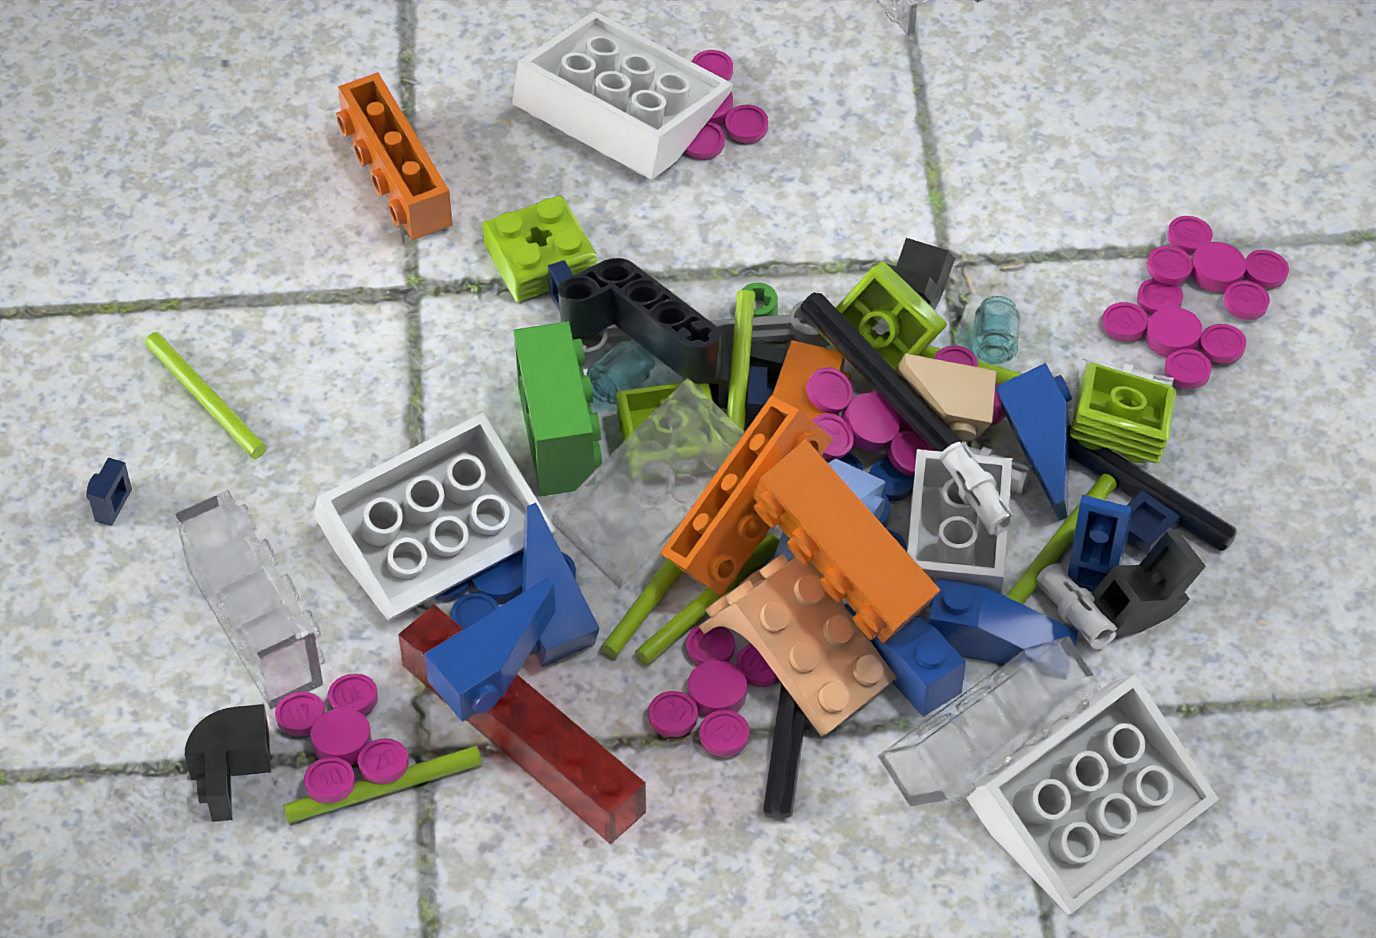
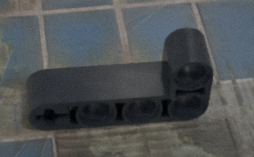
M610 258L560 283L558 287L561 322L569 321L572 337H588L612 325H616L690 383L708 384L721 376L723 371L719 328L633 262L623 258Z

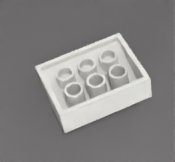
M593 11L518 61L512 104L528 112L531 116L541 119L563 131L566 135L574 137L598 150L601 154L609 156L633 169L636 173L653 180L677 162L686 148L730 94L733 84Z
M484 412L317 497L314 511L315 519L337 556L388 621L523 551L524 520L528 505L536 502L552 535L556 532Z
M1135 674L1107 684L962 792L990 835L1067 914L1074 913L1219 800Z

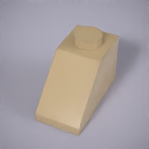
M905 354L894 369L962 441L979 439L992 423L996 382L995 370Z

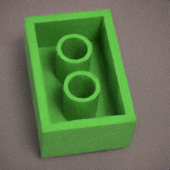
M569 321L513 329L517 386L539 496L595 488V469L602 468V456L599 445L601 429L597 412L592 413L590 403H593L589 375L584 376L582 368L585 366L582 340H573Z

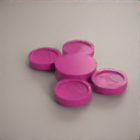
M705 50L695 55L691 61L727 81L733 75V62L722 51ZM730 92L684 152L698 160H707L719 155L725 145L724 132L720 128L724 124L727 134L737 142L753 143L759 141L768 131V116L764 110L755 105L745 104L733 108V94Z
M1194 216L1175 218L1170 223L1167 232V239L1172 246L1157 247L1149 254L1147 261L1149 274L1155 280L1168 285L1181 284L1188 280L1191 275L1192 279L1200 287L1212 292L1225 293L1223 297L1224 306L1235 317L1244 320H1254L1262 317L1270 303L1269 295L1264 288L1273 289L1285 283L1289 273V266L1286 260L1281 255L1269 250L1253 251L1245 259L1241 252L1233 246L1221 242H1211L1213 237L1212 229L1202 219Z
M1154 278L1148 279L1138 289V305L1119 302L1110 305L1104 311L1102 327L1105 333L1119 341H1134L1146 333L1148 346L1155 353L1167 357L1164 368L1165 376L1174 378L1173 385L1180 388L1195 389L1205 385L1211 374V363L1209 360L1223 364L1232 363L1239 360L1245 353L1246 338L1234 326L1214 324L1202 332V324L1198 317L1192 312L1181 308L1183 292L1178 284L1168 285Z
M820 368L808 379L806 391L810 401L819 410L826 412L825 414L818 415L813 422L833 438L822 454L823 458L828 460L840 459L850 451L853 444L867 451H878L888 445V457L892 465L902 474L914 477L917 449L933 450L915 431H911L913 429L882 396L874 393H862L853 398V388L849 379L842 372L834 368ZM843 411L841 417H839V416H837V415H834V414H829V413H839V412ZM899 427L907 429L898 433Z
M697 626L691 630L686 639L687 655L693 663L698 665L689 676L688 695L679 691H667L657 695L649 705V723L657 733L663 736L680 737L694 729L699 713L706 716L700 725L699 737L702 746L708 752L717 756L727 757L736 755L747 746L749 741V725L745 718L737 713L745 704L747 684L755 687H768L777 683L779 678L751 643L740 650L735 665L729 662L735 651V640L732 633L725 627H715L704 634L700 627Z
M347 674L336 679L328 690V700L332 710L326 713L323 701L317 695L310 692L289 694L277 704L275 717L281 731L292 736H305L308 734L311 736L313 751L319 760L311 764L306 770L304 784L307 794L313 800L321 803H334L346 798L355 786V775L351 765L357 762L363 778L375 784L394 782L407 771L409 766L406 748L400 742L386 738L372 741L370 724L364 715L370 712L377 704L378 692L375 682L368 676L363 674Z

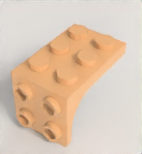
M782 553L767 565L745 578L730 593H726L708 606L705 610L710 617L700 624L699 627L704 634L715 627H727L745 637L763 656L820 736H823L833 730L897 677L868 637L855 624L852 615L843 603L835 601L820 583V579L823 576L811 562L804 565L795 556L787 560Z

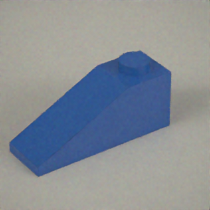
M1044 363L995 386V390L1004 416L1030 466H1032V470L1058 520L1061 521L1068 517L1070 419L1067 402L1072 400V396L1062 375L1053 377L1047 364Z
M1082 495L1068 569V576L1080 588L1093 592L1114 565H1122L1131 526L1130 506Z
M535 502L527 506L524 520L522 593L547 577L554 583L556 611L529 654L533 655L536 653L543 667L594 645L600 628Z
M549 577L545 578L424 654L428 682L462 722L476 713L482 714L487 712L498 702L499 698L505 695L556 611L554 583Z
M937 578L936 585L940 591L933 599L929 624L934 626L962 657L1071 676L1078 636L1077 630L987 587Z
M846 603L844 605L852 617L855 616L856 612ZM914 617L885 644L877 636L873 640L869 639L897 677L892 683L922 717H925L962 693L966 661L934 626L920 617Z

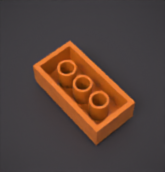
M807 439L802 441L760 477L753 495L757 501L754 505L756 512L771 528L778 525L790 538L787 546L794 556L804 565L811 562L823 575L820 579L823 588L835 601L840 602L844 599L856 612V615L853 616L855 624L869 639L873 640L877 636L885 644L924 610L939 593L940 589Z

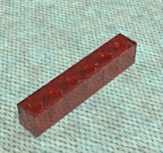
M434 604L402 630L398 637L402 666L442 699L428 682L424 654L459 633L463 628ZM518 674L505 695L499 698L498 702L490 710L482 714L476 713L466 719L467 722L610 845L646 813V782Z

